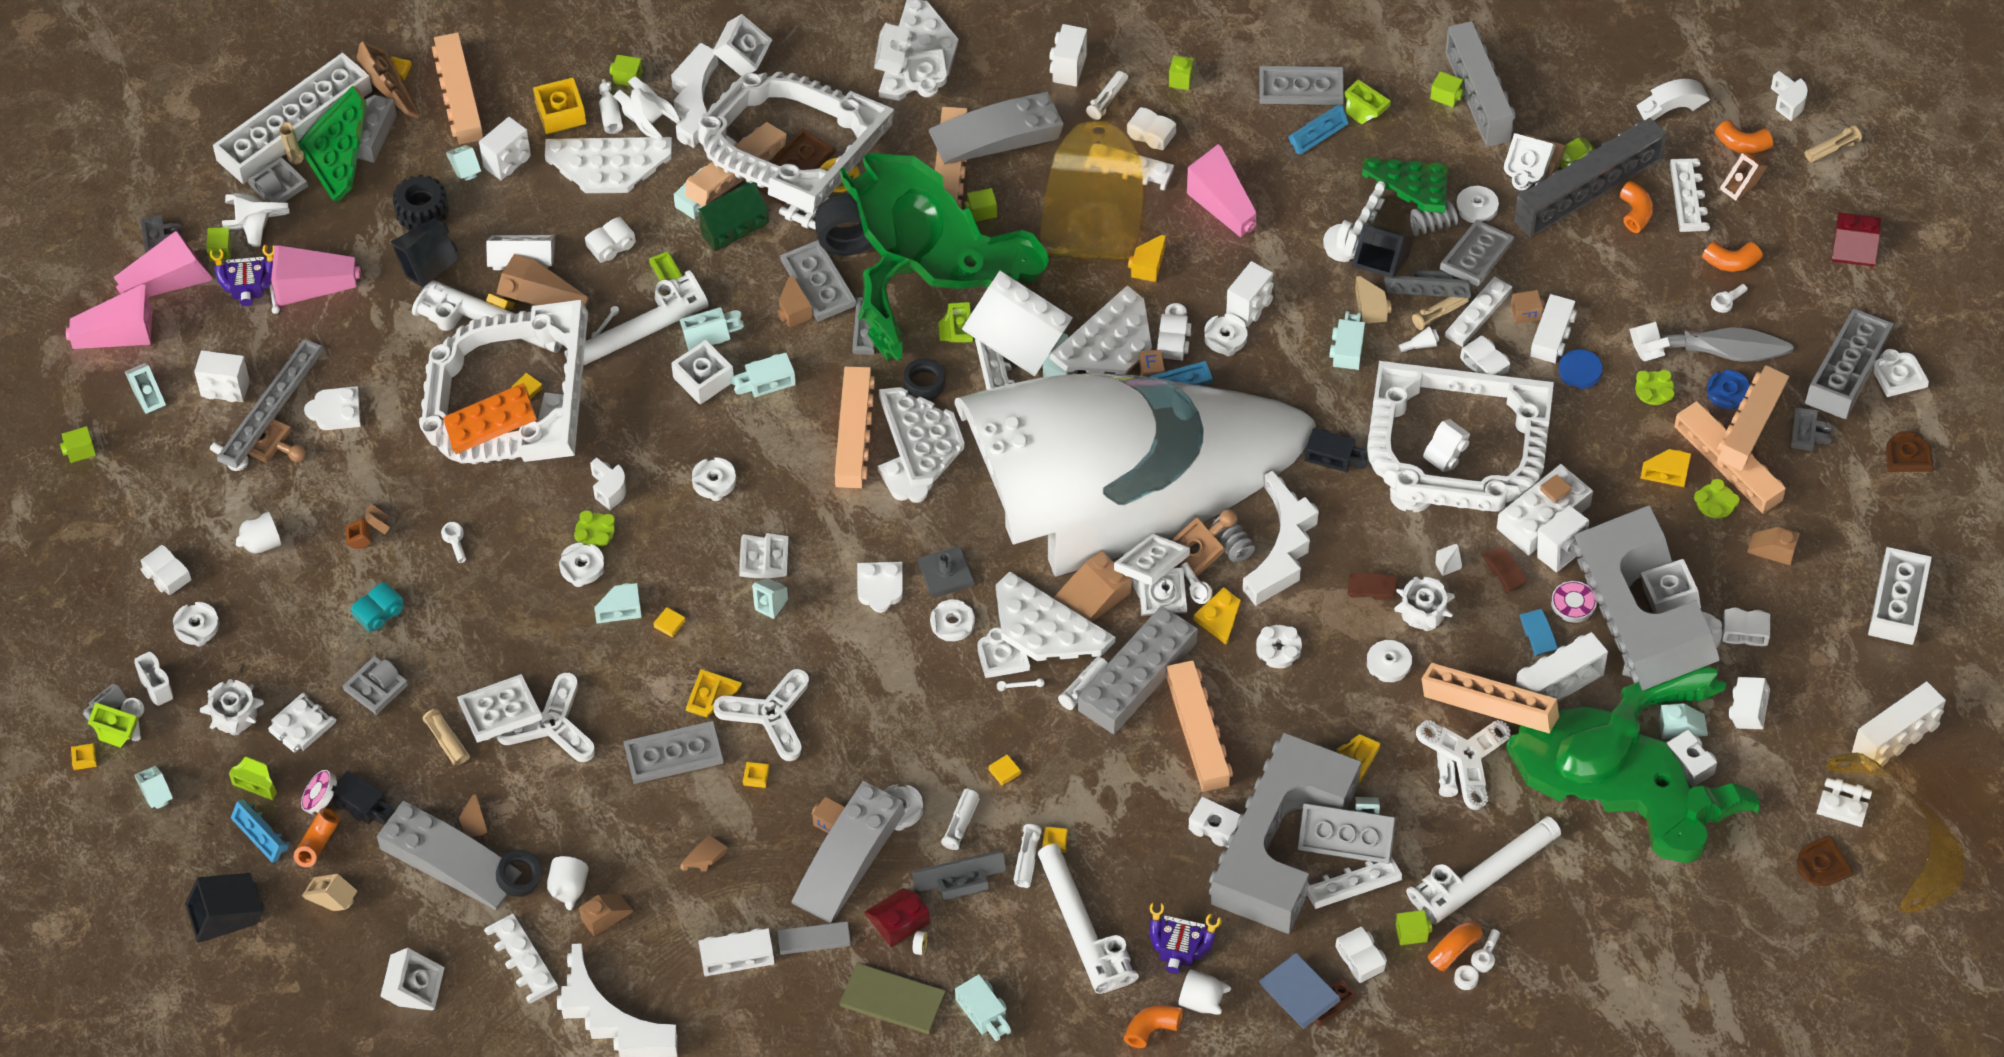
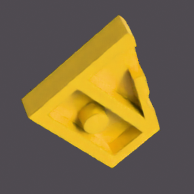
M1223 587L1194 614L1193 620L1224 644H1227L1240 607V599Z
M700 669L687 703L686 711L708 718L714 712L715 700L721 696L735 695L740 690L742 683Z
M1359 734L1351 739L1348 744L1337 748V753L1361 761L1359 783H1361L1378 753L1380 743Z

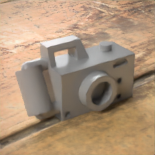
M111 684L88 702L90 706L84 709L83 715L89 721L95 702L117 709L123 705L127 698L119 686Z

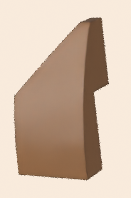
M370 503L365 513L366 522L385 535L390 529L389 526L384 524L389 516Z
M476 794L472 795L459 817L463 833L472 839L488 834Z
M709 835L684 859L680 869L687 871L688 867L700 868L701 871H707L708 865H712L723 857L728 847Z

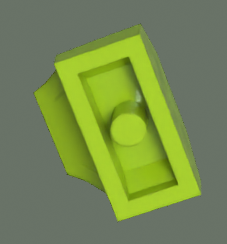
M1359 79L1345 91L1347 101L1345 113L1360 124L1378 117L1391 104L1389 99Z
M1576 138L1565 145L1566 150L1558 169L1562 170L1572 161L1579 160L1589 151H1594L1595 148L1586 138Z
M970 302L948 304L947 313L938 322L940 341L973 342V336L962 330L971 315Z
M95 702L88 724L95 729L100 741L121 748L126 740L131 739L139 717Z
M244 757L229 772L232 785L270 800L275 798L277 791L269 776L266 764L249 757Z

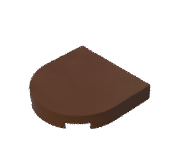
M1911 431L1898 432L1887 442L1885 455L1888 472H1932L1933 461L1930 445L1926 440L1917 436V433Z
M1831 835L1805 845L1798 855V872L1804 880L1813 885L1828 886L1853 875V870Z

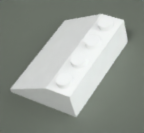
M999 271L962 330L1033 376H1036L1073 317Z

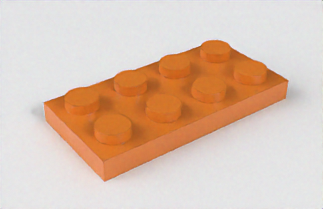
M522 383L444 416L443 420L452 449L455 454H458L536 421L537 418L527 388Z

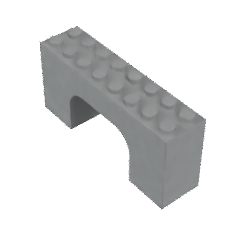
M1650 505L1574 535L1576 544L1573 545L1576 556L1581 557L1577 559L1581 571L1587 573L1584 575L1587 584L1594 589L1592 590L1596 603L1599 602L1601 605L1599 608L1603 618L1609 621L1607 622L1611 635L1614 634L1617 637L1614 638L1617 648L1622 653H1625L1622 654L1624 663L1631 670L1629 672L1634 684L1639 683L1642 691L1720 661L1713 634L1696 600L1664 613L1650 614L1641 610L1633 598L1630 586L1641 577V572L1672 563L1665 536Z
M1283 733L1280 741L1276 740L1274 743L1272 758H1267L1265 762L1263 777L1259 776L1256 781L1254 796L1250 795L1248 797L1245 814L1241 813L1238 818L1236 833L1232 832L1229 837L1227 852L1223 851L1221 853L1218 870L1214 869L1211 874L1209 883L1212 884L1209 894L1211 895V905L1290 934L1307 897L1309 873L1275 861L1267 854V850L1284 816L1293 810L1303 809L1305 803L1348 810L1359 786L1361 761Z

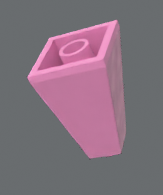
M1218 144L1188 167L1187 194L1239 237H1242L1255 228L1256 211L1222 147Z
M176 231L114 277L119 284L116 288L120 294L145 284L149 297L209 282L213 279L193 249Z
M285 246L274 247L271 281L278 306L355 288L357 279L361 277L360 266L356 265L355 257Z
M141 284L70 318V326L66 328L67 341L70 340L72 348L151 345L153 310L146 285Z

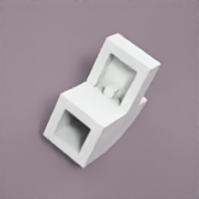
M1778 71L1773 75L1771 89L1779 94L1775 109L1792 121L1803 111L1808 89L1801 78L1793 82L1790 77Z
M1656 322L1629 329L1634 347L1643 361L1665 356L1663 347L1670 346L1668 337L1660 338Z
M595 458L590 463L592 475L599 480L593 486L594 496L597 501L611 511L626 495L624 471L620 465L612 469L607 462L603 463L598 458Z

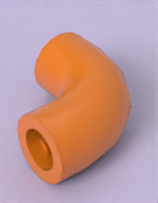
M1731 120L1722 122L1715 130V135L1725 146L1741 154H1755L1773 147V139L1767 129L1754 133H1744Z
M1630 180L1625 184L1620 193V198L1632 206V210L1623 220L1625 226L1630 231L1639 233L1652 218L1653 202L1646 190Z
M1714 241L1702 254V258L1709 264L1728 272L1745 271L1754 266L1763 257L1760 248L1752 242H1748L1737 251H1730Z
M327 808L319 810L294 852V860L298 865L310 867L315 864L340 822L339 816L334 811Z
M1472 920L1458 925L1429 953V961L1437 969L1446 971L1461 953L1469 946L1480 941L1483 933L1481 926Z
M1154 1005L1144 1008L1129 1023L1124 1041L1132 1047L1144 1048L1151 1032L1164 1028L1178 1031L1182 1020L1183 1008L1171 1005Z

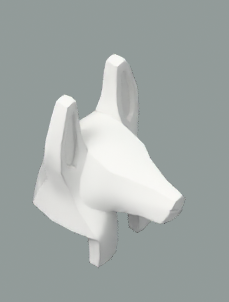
M634 76L628 81L634 88L631 92V98L621 90L616 92L614 98L622 105L624 115L635 122L645 135L661 140L663 138L662 135L652 124L662 115L667 116L678 124L680 122L679 116L668 101L657 96L649 85Z
M243 193L227 194L225 196V203L235 205L236 220L222 221V226L229 227L230 231L244 229L248 244L252 245V247H261L263 231L268 218L290 214V209L288 208V203L263 202L253 195Z

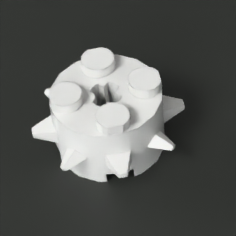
M1414 577L1404 589L1396 590L1402 596V602L1394 610L1395 612L1402 613L1403 620L1409 626L1431 631L1444 620L1445 616H1453L1447 609V603L1454 599L1455 596L1454 594L1446 593L1444 585L1438 579L1424 577V580H1420L1418 577Z
M228 679L226 684L221 682L213 687L212 690L209 689L207 691L209 693L208 704L200 708V712L211 715V729L217 727L219 730L231 735H239L251 726L252 723H256V708L262 706L264 702L252 696L253 684L247 686L238 680H234V683L232 679Z

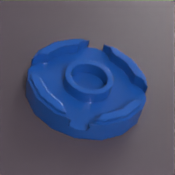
M1572 350L1561 358L1558 373L1561 380L1571 387L1573 385L1577 386L1578 389L1590 388L1600 380L1602 363L1590 351Z
M1724 370L1721 373H1714L1709 379L1707 395L1711 402L1719 408L1727 410L1737 409L1743 398L1748 399L1745 395L1750 384L1746 376L1740 372Z

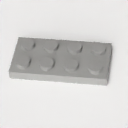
M1259 66V104L1343 105V67Z
M1476 220L1441 262L1440 270L1462 280H1469L1470 284L1478 287L1513 244L1514 236Z
M818 240L780 255L781 262L790 276L793 275L810 302L812 313L817 322L856 306L855 298L827 252L820 246Z
M713 721L623 741L633 784L724 764Z
M1305 803L1303 805L1298 850L1390 864L1397 817Z

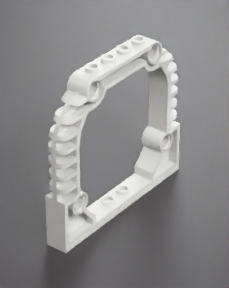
M766 72L759 75L746 73L736 82L732 83L730 89L726 93L724 92L716 103L711 105L710 110L706 114H702L699 120L698 140L703 144L708 159L712 160L717 168H723L727 174L735 173V177L739 179L744 177L749 183L756 182L760 188L768 187V195L814 213L819 205L842 182L839 170L844 167L846 173L849 174L889 130L893 123L894 109L852 91L846 96L842 95V91L838 89L833 91L828 85L823 87L819 81L814 80L811 82L809 77L806 76L799 78L796 73H790L787 76L783 72H776L773 76L768 77ZM769 97H784L799 101L837 117V123L844 128H851L857 140L847 147L842 156L837 158L829 171L821 168L800 170L795 165L785 164L778 166L737 149L726 141L727 127L747 106L760 105Z
M582 300L532 306L531 312L520 311L518 314L507 313V315L503 316L497 314L495 317L483 316L480 320L473 319L465 327L463 325L460 326L452 338L448 336L443 344L435 346L430 351L429 362L426 364L425 396L421 403L423 413L419 419L420 428L430 444L437 446L440 452L448 459L461 464L490 463L493 460H514L517 457H522L523 461L527 462L575 456L588 311ZM536 337L542 344H548L555 340L568 349L567 363L564 364L566 377L562 383L564 392L563 408L554 409L538 423L533 421L520 427L519 431L505 433L455 454L443 417L448 415L452 377L457 375L462 369L466 354L478 346L491 342Z
M1379 361L1367 444L1369 462L1376 474L1383 477L1386 484L1395 488L1396 496L1402 500L1478 509L1481 511H1500L1507 502L1518 499L1520 495L1538 483L1542 476L1554 382ZM1420 387L1506 397L1507 405L1517 414L1515 422L1517 430L1525 434L1523 457L1519 467L1509 476L1491 475L1485 477L1481 482L1425 475L1417 466L1400 463L1391 450V434L1394 418L1405 413L1407 400L1419 394Z

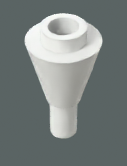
M1428 327L1410 341L1400 344L1399 349L1403 353L1414 348L1437 347L1436 342L1439 341L1438 334L1435 329L1431 330Z

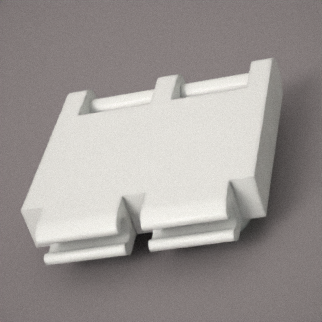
M302 693L271 720L272 725L268 729L271 734L280 741L282 740L283 744L295 753L299 749L304 751L335 724L336 718L328 716L322 711V707L319 704L315 705L308 699L306 693Z

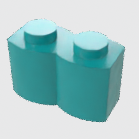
M384 581L374 587L368 595L357 600L350 609L352 616L370 633L381 629L387 619L399 615L404 607L402 597Z

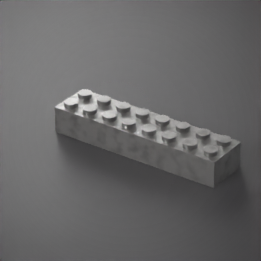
M1650 117L1644 121H1639L1633 128L1621 132L1611 141L1604 142L1601 147L1594 151H1589L1579 160L1572 161L1562 170L1555 171L1547 179L1538 181L1532 188L1523 190L1517 197L1514 222L1529 238H1532L1662 160L1666 132Z

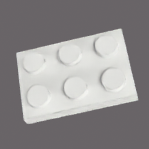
M1151 534L1114 563V570L1125 576L1140 580L1145 584L1152 585L1189 556L1190 548Z

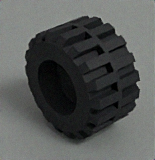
M418 175V177L410 176V179H404L401 181L402 184L396 186V191L393 192V204L397 221H399L402 227L405 226L410 231L433 218L441 222L446 220L449 211L446 191L443 184H439L438 179L432 180V176L428 175L426 177H423V175ZM418 202H427L423 205H414Z

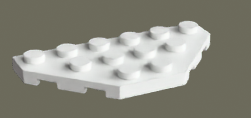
M906 0L899 27L909 29L908 37L911 38L909 49L905 50V54L943 49L948 77L957 51L958 38L928 1ZM901 68L898 75L889 72L884 73L879 89L880 98L899 101L905 98L906 94L914 91L906 86L903 68Z
M652 137L546 139L545 160L550 165L556 166L560 173L571 182L574 181L585 193H628L641 179L644 181L653 174L659 165L663 162L666 164L672 159V137H663L661 140Z
M1127 285L1055 349L1049 359L1065 372L1086 370L1087 373L1093 374L1116 372V375H1126L1139 363V352L1152 349L1144 298Z
M901 387L879 389V398L910 486L933 484L964 449L965 442L954 413L947 409L942 411L934 407L935 403L920 396L915 398Z
M1011 572L996 584L1002 639L1036 661H1044L1046 657L1060 656V659L1078 658V655L1091 654L1092 657L1102 656L1115 643V636Z

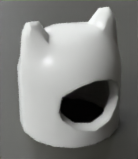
M263 513L255 520L244 521L239 528L236 545L238 547L244 546L248 552L254 554L280 546L281 541L270 513Z
M566 856L556 857L552 860L547 880V889L552 897L564 902L568 910L573 909L576 900L584 892L589 870L588 865L579 859Z
M1190 969L1180 994L1179 1006L1200 1013L1221 1014L1222 1009L1219 1004L1224 993L1230 992L1231 988L1213 976Z

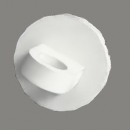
M1344 220L1342 224L1329 228L1325 233L1323 246L1329 257L1341 262H1349L1350 259H1354L1356 249L1351 256L1343 253L1348 235L1352 231L1354 223Z

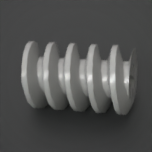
M1448 200L1446 201L1445 213L1424 212L1420 209H1413L1410 214L1411 228L1415 236L1419 235V229L1423 234H1426L1427 227L1431 232H1434V225L1439 230H1442V223L1447 228L1451 225L1450 221L1455 226L1458 224L1456 210Z
M1219 517L1213 522L1211 528L1219 521ZM1238 520L1234 526L1225 527L1215 536L1226 549L1225 553L1232 562L1244 561L1255 551V546L1251 545V539L1247 538V533L1243 531V527L1238 525Z

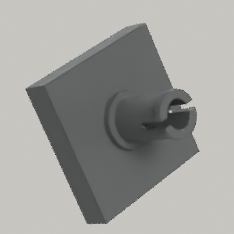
M960 546L917 558L918 566L931 599L974 587L973 578Z

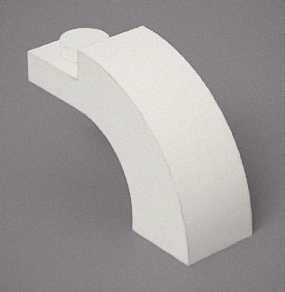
M1678 79L1652 89L1653 95L1636 106L1644 120L1650 117L1654 121L1674 108L1687 107L1694 111L1708 102L1710 98L1700 82L1692 79Z

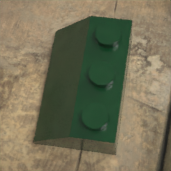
M755 182L747 183L698 209L701 235L714 251L727 247L730 243L744 238L747 234L761 229L769 223L768 210Z

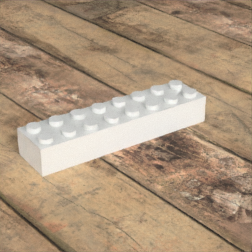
M341 53L216 142L213 148L217 162L242 184L246 183L250 177L285 155L286 149L279 131L281 125L286 122L292 123L297 141H299L351 86L358 88L363 97L371 93L370 76L344 53Z

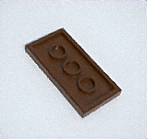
M802 128L769 162L778 166L792 164L800 170L819 169L823 163L836 153V148ZM757 186L760 192L772 198L781 205H784L786 203L780 199L768 195V187L760 188Z

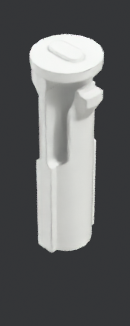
M1121 71L1116 72L1099 96L1091 100V105L1086 109L1087 114L1091 118L1099 120L1105 115L1107 106L1126 83L1128 75Z
M1100 656L1096 657L1058 697L1059 702L1066 709L1072 710L1078 703V696L1106 667L1108 662Z
M1437 752L1440 773L1439 794L1443 797H1453L1458 793L1455 781V761Z
M968 788L964 789L949 828L942 838L941 843L944 847L950 850L959 849L960 841L980 800L977 792Z
M1034 824L1023 826L1024 835L1014 875V883L1019 887L1028 888L1031 885L1037 844L1042 833V829Z

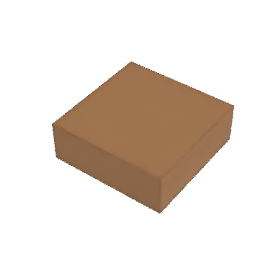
M1556 474L1540 486V491L1556 504L1572 492V487Z

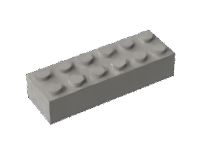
M1472 21L1449 26L1445 54L1455 77L1463 79L1464 97L1486 147L1510 142L1511 133L1514 132L1513 119H1515V111L1508 104V95L1501 88V79L1494 72L1493 61L1489 60L1487 56L1486 45L1481 43L1479 30L1475 29Z
M1161 605L1078 696V711L1115 735L1166 678L1167 666L1180 663L1197 644L1198 629Z

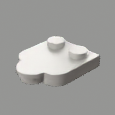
M943 49L906 53L905 56H908L906 67L903 68L906 86L911 90H918V93L923 97L936 95L938 88L944 86L947 82Z
M1514 133L1504 164V170L1512 177V184L1517 190H1527L1533 183L1536 184L1538 181L1544 180L1556 145Z
M1887 349L1874 363V375L1887 397L1928 387L1929 381L1915 356L1910 353H1899L1894 349Z
M358 386L326 389L318 392L315 400H311L305 405V415L311 420L316 421L318 427L323 430L361 427Z
M901 457L878 466V472L892 496L897 500L910 499L915 503L922 502L926 498L928 490L933 486V484L910 486Z
M902 562L857 563L859 601L862 604L870 605L874 611L880 613L885 612L890 605L900 602L903 597Z
M1001 628L991 629L986 637L978 641V655L985 678L1030 671L1027 654L1004 641L1001 636Z

